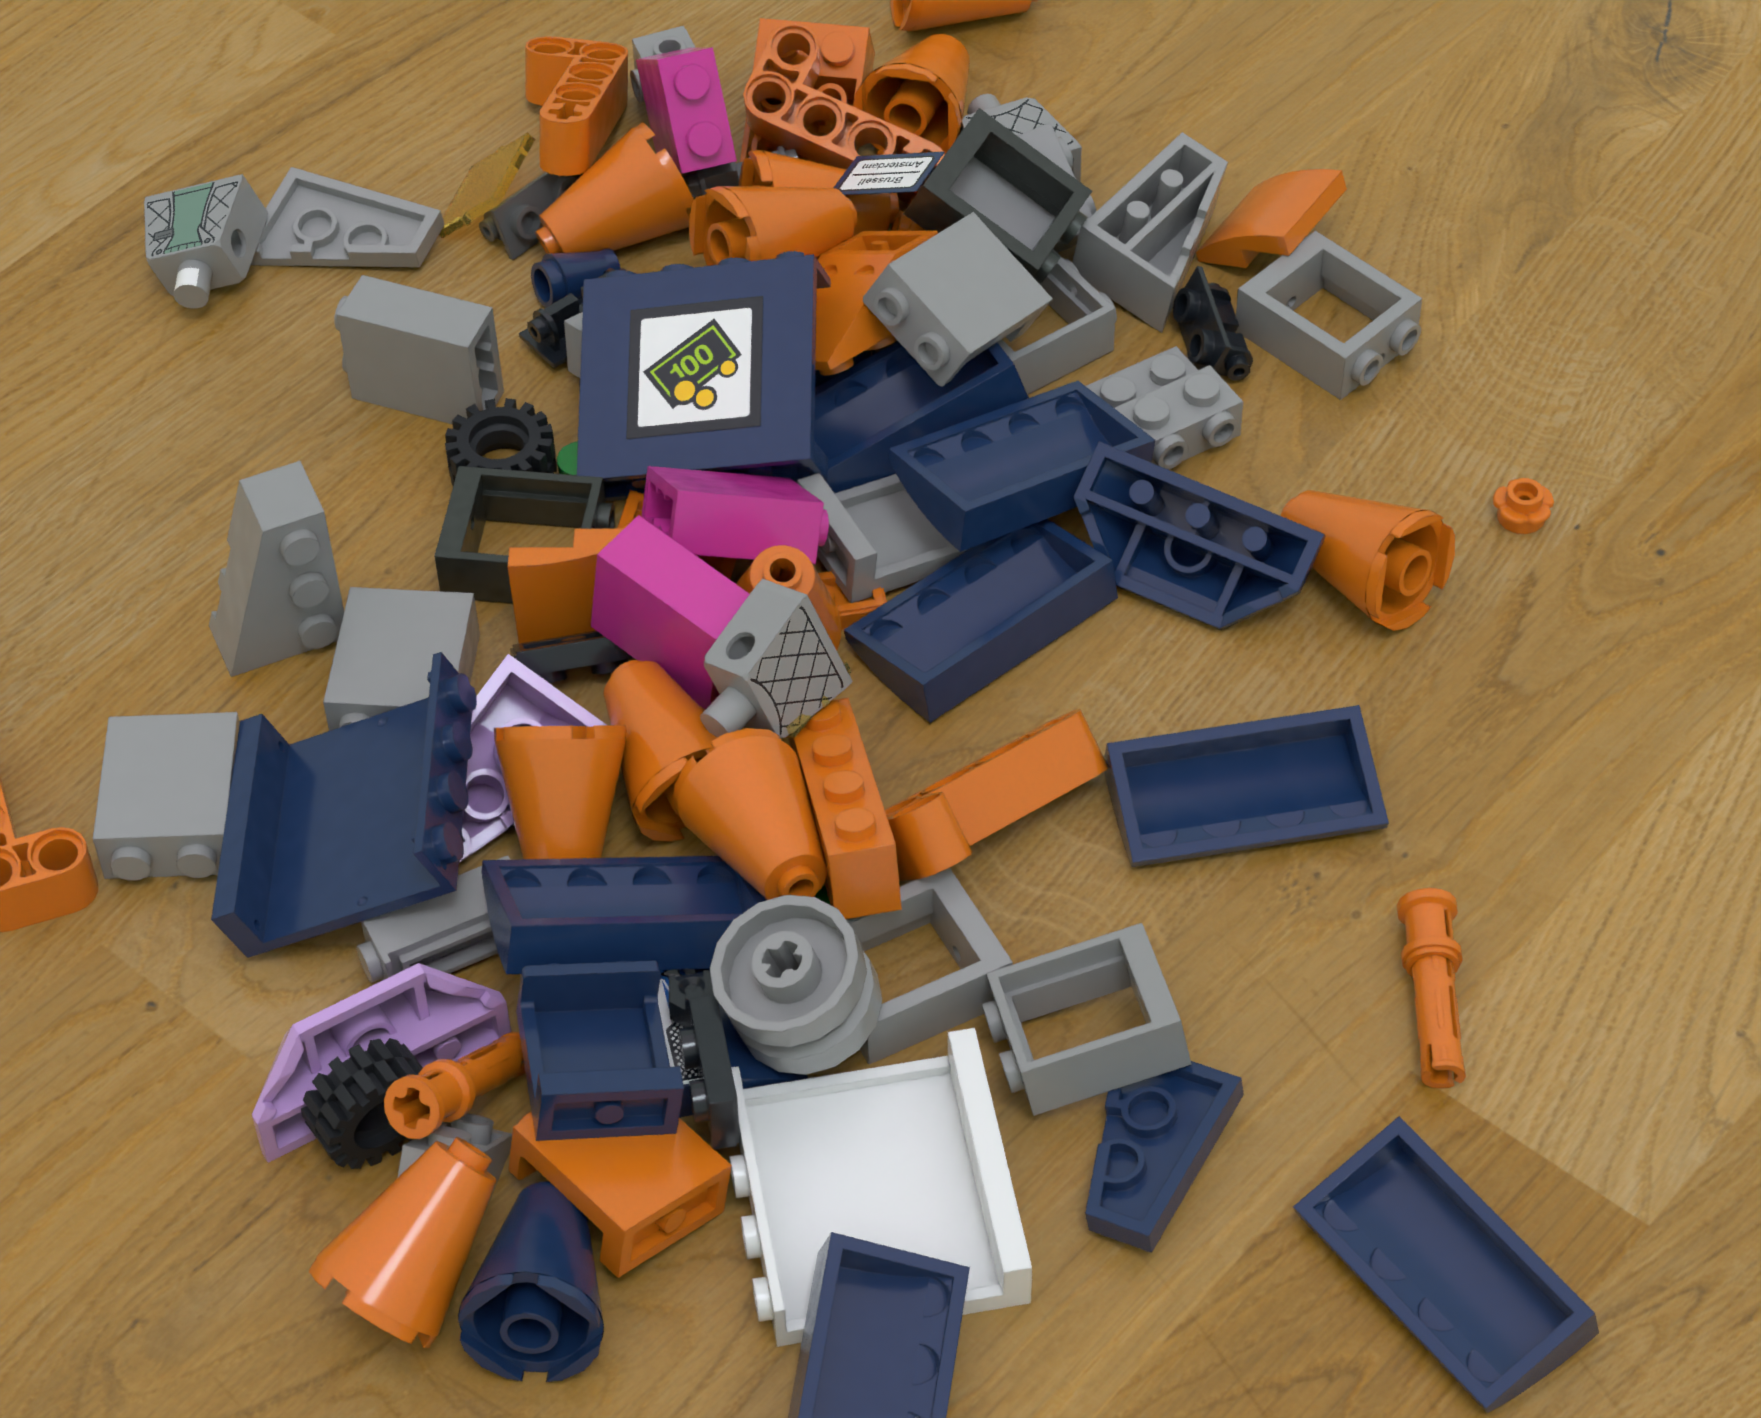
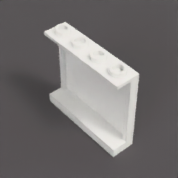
M975 1028L948 1032V1056L743 1089L739 1066L731 1067L738 1101L739 1147L741 1155L729 1156V1161L732 1165L731 1176L735 1197L749 1196L752 1215L743 1216L740 1219L747 1259L760 1257L764 1277L752 1279L756 1312L759 1322L772 1320L777 1347L802 1342L817 1254L831 1232L970 1267L962 1315L1031 1303L1032 1265Z

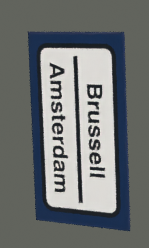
M945 152L857 156L833 188L840 190L844 195L917 192Z

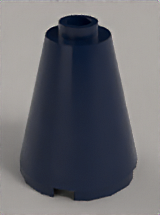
M550 1182L531 1184L519 1193L459 1307L460 1341L464 1351L482 1368L506 1379L522 1381L524 1371L548 1372L546 1382L562 1381L584 1371L599 1355L604 1334V1322L588 1218Z

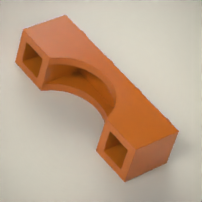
M849 698L831 700L788 735L789 746L795 751L800 762L827 867V877L824 884L830 904L837 908L845 919L902 910L896 844Z

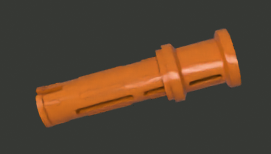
M1423 888L1408 892L1397 903L1398 919L1405 925L1407 944L1401 951L1403 968L1413 977L1417 1031L1421 1054V1080L1425 1085L1432 1088H1450L1454 1086V1081L1462 1083L1466 1078L1461 1051L1458 1002L1455 991V973L1463 961L1461 946L1453 937L1452 920L1455 919L1458 913L1456 898L1448 891L1437 888Z
M509 1032L493 1041V1043L458 1059V1061L438 1059L425 1065L418 1075L409 1074L395 1080L387 1089L384 1098L385 1114L390 1125L399 1134L409 1139L424 1138L434 1133L441 1126L442 1122H453L464 1117L472 1109L475 1098L494 1090L514 1077L525 1074L524 1062H522L524 1059L520 1033Z

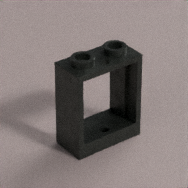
M979 108L903 214L926 231H938L940 233L974 212L1041 285L1061 257L1052 250L1056 243L1060 240L1068 245L1088 218L1079 210L1092 193V190ZM973 156L1055 216L1033 250L1029 249L949 190Z
M459 466L434 556L440 592L474 593L475 600L513 603L507 567L509 555L478 553L486 520L581 529H614L615 505L605 501L603 477Z

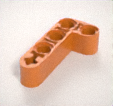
M790 23L775 30L745 86L743 96L747 123L751 130L758 136L783 146L788 150L795 149L797 154L817 163L848 169L854 159L860 156L857 153L858 149L868 143L882 146L886 150L883 155L943 152L939 146L931 141L813 89L821 69L819 46L814 32L805 25ZM790 50H800L808 55L804 62L796 65L787 64L780 59ZM765 98H777L784 103L782 108L774 113H764L756 108L757 104ZM819 120L828 121L835 127L831 133L825 136H815L806 130L811 123ZM943 154V156L940 158V160L938 161V163L935 165L934 168L937 167V165H938L939 162L942 160V158L945 156V154ZM918 191L897 193L898 200L910 204Z
M545 36L531 39L526 42L525 46L526 99L533 104L542 106L540 109V168L549 174L558 176H572L585 173L592 166L627 107L628 49L616 43Z
M1081 709L1073 710L1046 722L885 809L896 844L899 881L927 878L954 866L972 854L971 845L1108 769L1107 762Z
M0 775V932L13 931L72 914L86 908L94 901L98 893V879L87 843L82 834L74 829L59 827L17 838Z

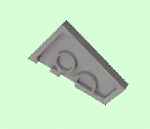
M291 167L266 207L268 211L267 220L251 265L420 267L445 224L441 210Z

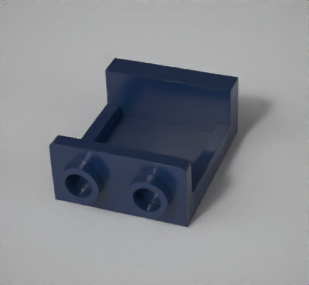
M616 961L578 964L551 963L546 965H528L522 968L516 1014L536 1141L677 1133L684 1085L680 1066L670 1067L658 1005L661 972L657 961Z

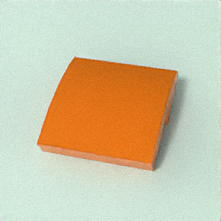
M1307 169L1292 171L1261 182L1246 195L1197 250L1198 262L1247 268L1260 252L1289 256L1347 190L1342 170Z
M624 528L575 529L573 547H509L507 567L519 644L596 631L591 627L597 554Z

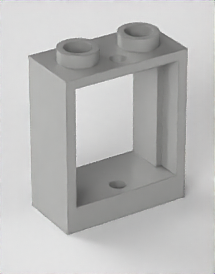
M1314 231L1303 239L1289 256L1282 255L1238 288L1236 319L1238 320L1239 327L1236 332L1242 333L1245 338L1336 398L1342 400L1359 385L1365 386L1377 376L1380 369L1396 356L1407 354L1415 346L1421 334L1419 320L1422 298L1322 234ZM1324 288L1373 321L1348 341L1342 343L1293 310Z
M1060 257L1041 286L1053 298L1049 305L1069 325L1016 352L1002 339L998 341L999 345L1014 363L1027 395L1114 350L1117 313L1113 302L1105 293L1098 292L1080 275L1073 262Z
M950 868L901 886L902 910L846 919L862 944L863 951L931 923L960 967V970L881 1004L877 1025L860 1048L862 1055L869 1065L984 1014L982 1004L994 1000L986 973L1013 965L1012 960Z
M1142 923L986 973L994 1000L982 1004L994 1043L1007 1039L1010 1050L999 1053V1057L1011 1093L1025 1090L1033 1116L1191 1065L1181 1019ZM1132 987L1146 1024L1036 1060L1033 1059L1021 1022Z

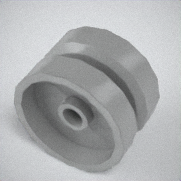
M784 895L757 903L735 918L717 942L710 967L714 996L754 1058L774 1070L807 1075L833 1068L860 1050L876 1027L882 1004L878 974L863 951L862 944L855 931L837 908L816 897Z

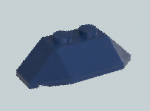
M1100 441L1073 497L1082 515L1094 549L1113 560L1117 587L1218 630H1224L1300 594L1326 537L1321 532Z

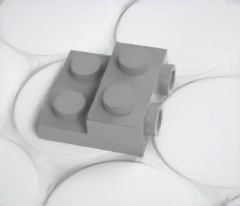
M1177 346L1086 386L1155 439L1152 463L1165 469H1172L1188 458L1210 448L1225 445L1232 438L1241 435L1243 401L1210 365L1198 370Z

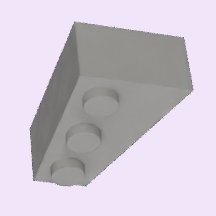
M1182 132L1082 225L1072 261L1080 275L1094 288L1105 293L1110 299L1162 333L1172 311L1175 297L1183 285L1215 209L1228 162Z
M301 461L239 480L227 536L231 549L227 567L220 569L218 585L221 590L218 610L211 612L209 622L210 630L231 677L337 642L344 615L325 513Z

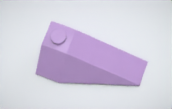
M510 654L505 657L476 696V709L472 711L470 738L473 753L472 757L468 759L466 789L468 793V806L463 812L461 838L464 854L459 863L515 825L495 747L494 728L525 726L593 727V725H606Z

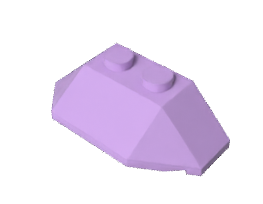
M417 963L293 1024L283 1037L252 1113L261 1151L267 1162L269 1163L317 1139L302 1117L301 1108L307 1106L303 1098L306 1091L317 1090L312 1081L318 1073L328 1075L332 1071L328 1064L337 1056L344 1062L350 1058L348 1049L359 1044L366 1051L370 1040L381 1039L386 1044L388 1039L391 1038L398 1040L401 1045L404 1043L422 1067L438 1059L458 1061V1059L493 1043V1041L511 1032L506 1000L499 991Z

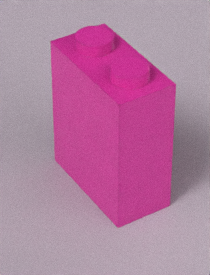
M713 47L686 48L636 59L650 128L655 134L653 142L656 153L665 148L681 174L736 162L737 159Z
M648 466L641 517L694 555L755 559L767 548L786 545L799 549L810 559L812 564H816L818 546H824L829 530L828 513L823 509L824 502L790 478Z
M638 515L597 554L591 627L636 660L658 663L698 705L706 710L720 694L704 667L705 655L750 594Z

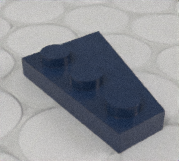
M1191 1061V1065L1108 1091L1105 1103L1106 1121L1102 1143L1098 1144L1085 1212L1088 1230L1152 1253L1244 1095L1242 1078Z

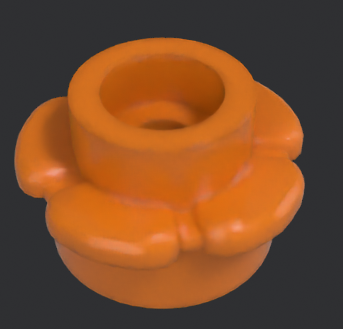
M1519 478L1509 481L1507 487L1501 486L1496 490L1493 496V505L1498 508L1497 518L1505 529L1517 534H1530L1541 529L1545 521L1551 516L1550 508L1554 505L1552 493L1537 481L1529 478Z

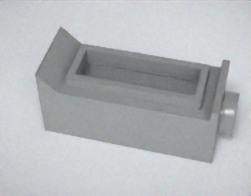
M507 855L497 860H510ZM482 866L458 875L457 891L361 921L365 942L357 945L356 950L363 970L371 983L380 979L383 981L417 963L449 974L498 954L487 911L481 873Z

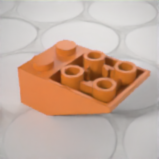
M760 18L753 70L776 29L790 23L805 25L814 32L819 46L821 69L813 89L853 106L856 91L863 80L873 71L875 51L869 27ZM790 50L780 59L787 64L796 65L804 62L808 55L800 50ZM765 98L757 104L756 108L764 113H774L780 110L784 103L777 98ZM746 117L740 162H743L744 158L750 157L748 152L751 150L777 151L779 145L755 134L749 127ZM819 120L811 123L806 130L815 136H825L831 133L835 127L828 121ZM797 154L798 159L812 161L806 157Z
M862 231L819 256V263L831 279V287L819 288L816 294L815 370H819L823 376L840 373L854 365V356L865 350L871 351L886 347L897 340L864 304L863 296L889 263L938 234V231Z

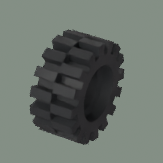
M505 398L504 407H496L495 399L485 400V410L479 411L477 406L473 404L466 408L467 419L458 414L452 420L453 429L447 428L445 449L452 486H454L459 466L553 474L557 472L552 426L548 424L547 416L542 411L535 414L534 405L527 402L519 410L517 409L516 399ZM497 449H515L520 451L511 457L503 459L482 457L486 453Z
M389 1038L386 1044L381 1039L370 1040L366 1051L359 1044L348 1049L350 1058L342 1062L337 1056L328 1064L332 1071L328 1075L318 1073L312 1081L317 1090L306 1091L303 1101L307 1106L301 1108L302 1117L327 1154L338 1166L344 1168L348 1164L351 1169H361L365 1160H367L370 1166L382 1162V1153L388 1151L391 1156H394L402 1151L399 1143L407 1137L399 1134L390 1125L385 1114L384 1098L387 1089L395 1080L409 1074L418 1075L423 1067L404 1043L401 1045L396 1039Z

